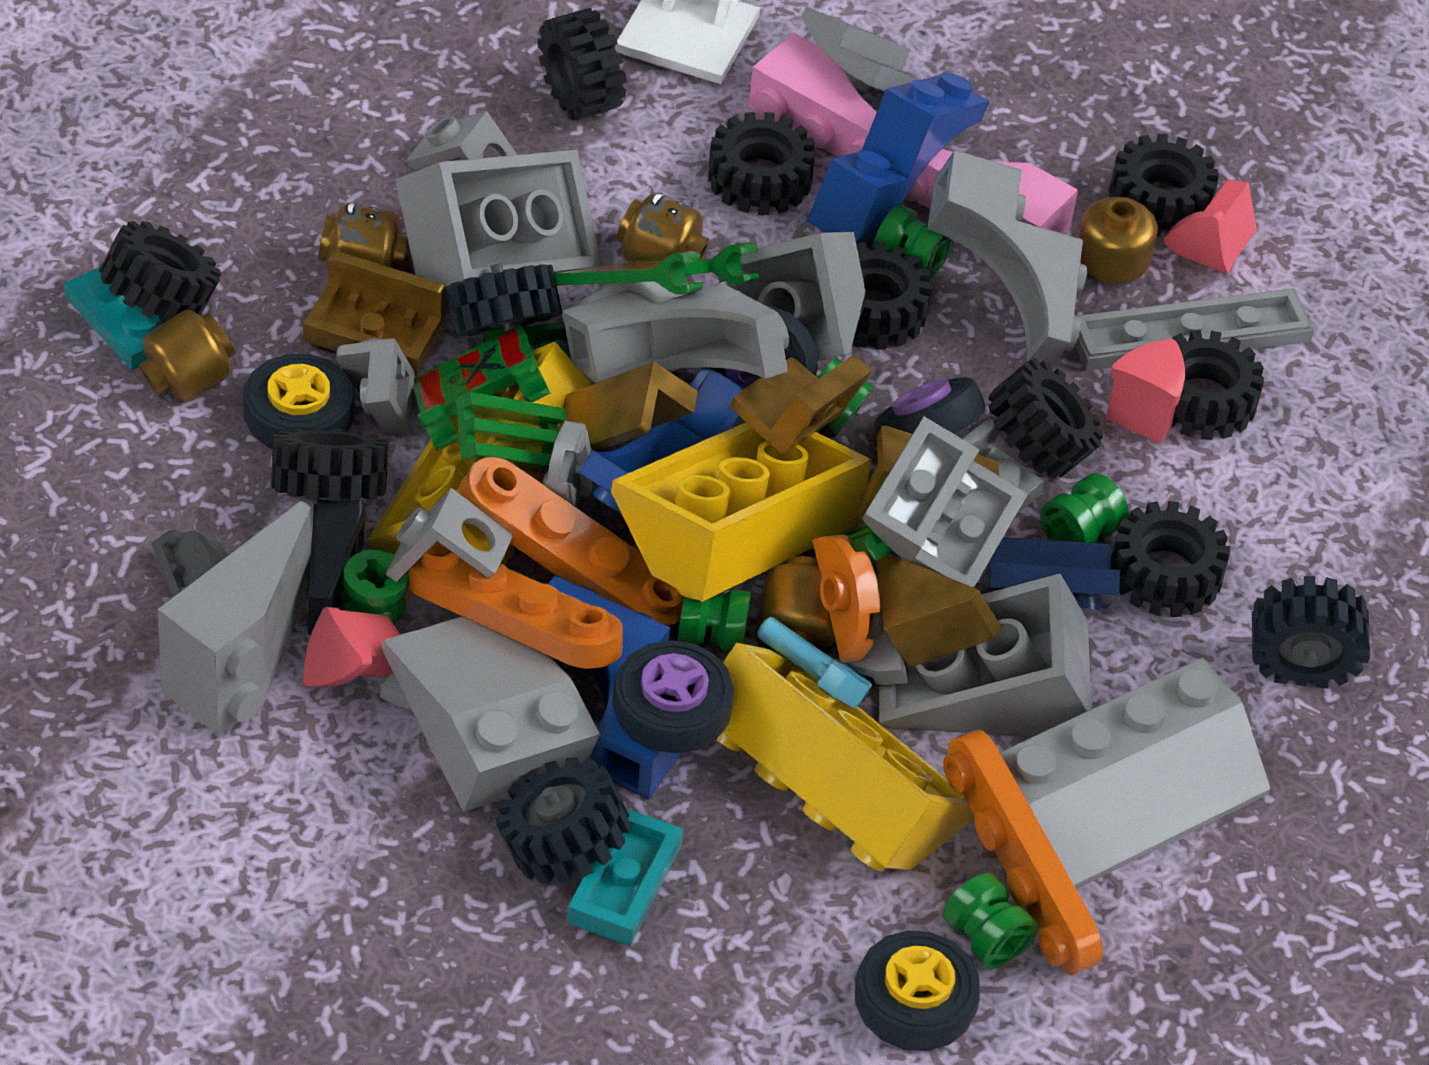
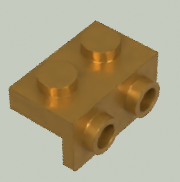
M334 251L328 260V284L303 323V341L337 351V347L340 345L360 343L367 339L384 340L395 338L414 370V376L417 377L445 329V286L421 276L412 275L366 259Z

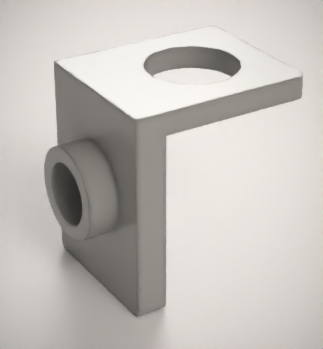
M484 111L457 120L454 116L441 119L427 131L425 137L405 162L410 168L417 170L458 157L461 160L483 158L484 149L487 145L494 147L500 156L517 155V153L489 113Z
M451 488L428 512L419 507L406 520L396 537L401 543L386 575L397 582L438 541L487 578H491L496 573L513 534ZM462 524H472L482 530L488 538L490 544L489 551H480L471 546L462 533Z

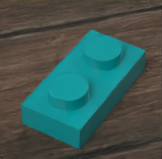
M100 267L64 283L65 298L131 370L138 368L141 363L147 360L142 343L144 337L149 332L163 324L158 315L153 314L151 318L142 315V308L136 305L130 308L123 303L125 298L123 295L114 296L108 290L110 284L103 283L100 278L102 275L99 272Z
M626 808L630 816L627 818L631 824L629 833L622 834L626 842L620 850L608 849L613 859L604 866L597 860L590 864L593 873L583 877L568 906L567 923L631 947L682 846L684 829Z

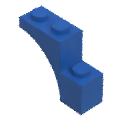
M947 72L887 88L862 150L831 159L807 222L825 233L854 232L856 244L863 242L866 243V246L873 244L878 229L889 211L895 205L902 203L927 165L953 138L968 127L982 121L990 101L973 92V85L967 79Z
M702 367L690 384L691 387L698 391L694 413L651 428L648 433L617 450L609 452L592 450L579 473L598 484L592 495L621 513L611 493L612 481L745 423L729 406L734 396L745 388L710 367Z
M554 576L548 585L589 605L605 609L608 613L617 617L623 625V653L621 657L608 666L588 668L601 691L606 709L597 727L600 735L592 751L591 760L596 761L598 767L603 766L608 771L614 784L649 800L681 753L674 754L651 750L632 740L618 724L612 704L617 671L627 657L650 643L669 641L670 627L657 622L645 613L635 612L599 596L590 588L577 586L558 576Z

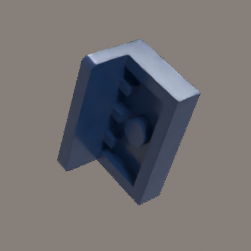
M1003 537L982 572L981 594L1061 573L1084 615H1097L1101 613V609H1108L1119 596L1120 570L1111 569V547L1108 544Z

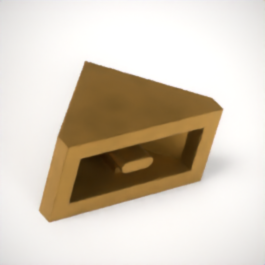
M890 553L885 554L876 561L884 629L909 668L993 640L1002 630L979 589Z

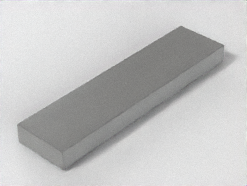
M1295 288L1078 315L1081 318V328L1075 348L1085 371L1111 368L1118 359L1128 352L1155 341L1172 339L1173 336L1180 333L1188 341L1190 331L1201 330L1203 339H1209L1211 331L1221 332L1220 341L1228 343L1233 336L1241 341L1239 351H1243L1248 347L1259 349L1311 342L1314 329Z

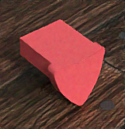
M1227 179L1205 211L1191 214L1174 225L1163 239L1164 244L1177 255L1228 274L1236 258L1257 231L1249 182Z
M1173 339L1155 341L1128 352L1112 365L1110 374L1111 378L1114 379L1106 419L1159 444L1171 429L1176 405L1180 401L1185 380L1183 356L1177 341Z
M325 607L314 626L307 646L303 670L304 685L310 687H334L348 683L359 675L387 678L393 671L381 649V644L383 640L401 634L388 615L342 611L338 608Z

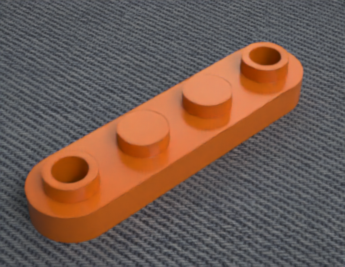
M498 457L483 458L477 461L462 479L459 494L513 534L510 544L558 577L577 586L590 588L599 596L630 610L645 613L657 622L670 627V631L680 622L684 596L675 587L651 575L640 551L511 462Z
M436 541L408 570V587L415 595L568 665L578 668H600L616 662L623 653V625L617 617L601 607L589 605L562 593L551 585L537 582L510 570L501 563L496 573L491 578H487L447 547Z
M980 729L951 739L948 745V755L943 759L946 779L956 793L963 794L975 816L974 823L980 841L988 850H994L1006 872L1007 887L1012 899L1018 906L1026 908L1036 921L1039 931L1038 940L1040 948L1046 960L1054 967L1061 965L1069 975H1075L1099 965L1103 957V947L1098 928L996 745L989 735Z

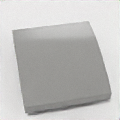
M807 6L805 7L801 17L812 37L836 64L855 78L882 91H886L887 88L910 83L913 80H922L902 71L911 49Z
M924 416L862 520L901 558L974 587L1028 493L973 461L980 449Z

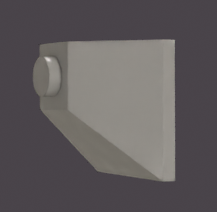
M854 232L817 233L757 248V252L742 254L740 258L742 270L746 274L759 273V279L755 282L741 285L728 283L729 287L740 291L742 294L765 306H773L792 314L807 328L816 346L818 361L850 354L866 292ZM718 276L719 283L725 281Z

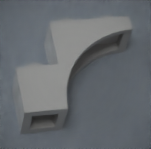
M954 150L934 179L927 229L962 244L993 269L1009 290L1021 315L1026 334L1027 361L1037 359L1041 363L1044 360L1050 363L1052 367L1065 350L1071 351L1074 348L1081 328V318L1074 315L1076 299H1078L1083 290L1087 276V266L1080 264L1083 240L1021 222L1026 205V196L1019 194L1022 169Z
M723 283L657 304L627 290L562 311L571 360L587 378L595 383L653 361L666 370L694 367L726 368L749 372L764 379L788 372L784 349L788 347L789 336L781 316L777 311Z

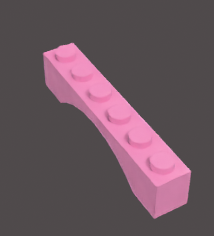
M793 32L753 66L748 107L754 109L760 117L764 119V113L769 112L775 113L774 122L780 123L784 116L792 119V130L802 125L808 131L807 139L813 138L815 148H823L837 157L862 150L877 112L860 96L848 79L845 70L836 64L821 47ZM942 149L920 174L905 199L913 202L917 201L930 209L934 179L953 152ZM998 162L1022 169L1019 194L1026 196V205L1021 222L1066 234L1071 228L1078 189L1031 163Z

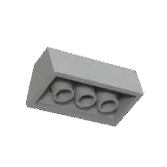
M1203 657L1000 752L1076 889L1268 795L1271 790L1242 701Z

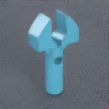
M774 617L765 619L760 625L757 637L797 666L802 667L808 674L818 680L817 686L853 708L858 706L873 685L849 664L841 663L840 658L832 659Z

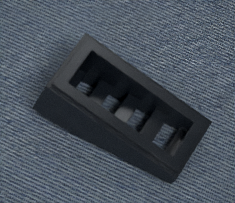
M318 499L317 504H314L308 635H311L325 607H339L341 593L344 589V567L352 556L362 552L364 548L366 504L361 501L340 500L339 502Z

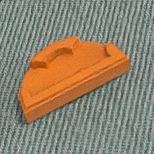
M844 534L812 539L818 567L822 575L820 597L823 606L830 614L840 662L862 661L874 643V639L866 638L869 631L870 613L880 612L878 583L870 558L864 551L855 552L849 544L851 539Z

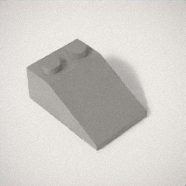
M577 150L438 162L395 179L416 276L448 286L454 282L464 281L463 279L480 277L482 274L491 273L490 266L502 263L503 270L519 269L530 265L551 264L553 265L554 273L602 266Z
M302 500L158 608L161 691L217 735L235 721L246 722L259 711L307 601L311 565V507Z
M1061 573L982 594L1002 627L997 637L910 668L905 662L908 683L879 685V723L887 728L963 733L980 729L987 734L1031 737L1091 710L1088 620Z
M463 616L382 641L381 649L463 812L509 798L510 796L507 791L514 783L524 787L527 784L524 775L533 769L537 776L546 773L544 765L546 763L556 760L559 768H564L566 758L577 757L581 765L586 759L590 758L600 733L572 679L550 656Z

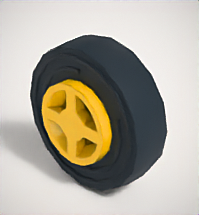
M286 354L269 359L252 371L243 389L244 421L253 437L273 449V436L278 434V432H291V429L309 431V428H321L323 431H331V428L342 429V432H347L354 419V388L347 374L330 360L315 355Z
M907 930L885 936L868 949L856 973L855 1005L864 1025L881 1040L901 1049L929 1051L950 1045L966 1033L978 1010L980 978L971 957L954 941L932 932ZM928 991L927 997L913 996L915 992Z

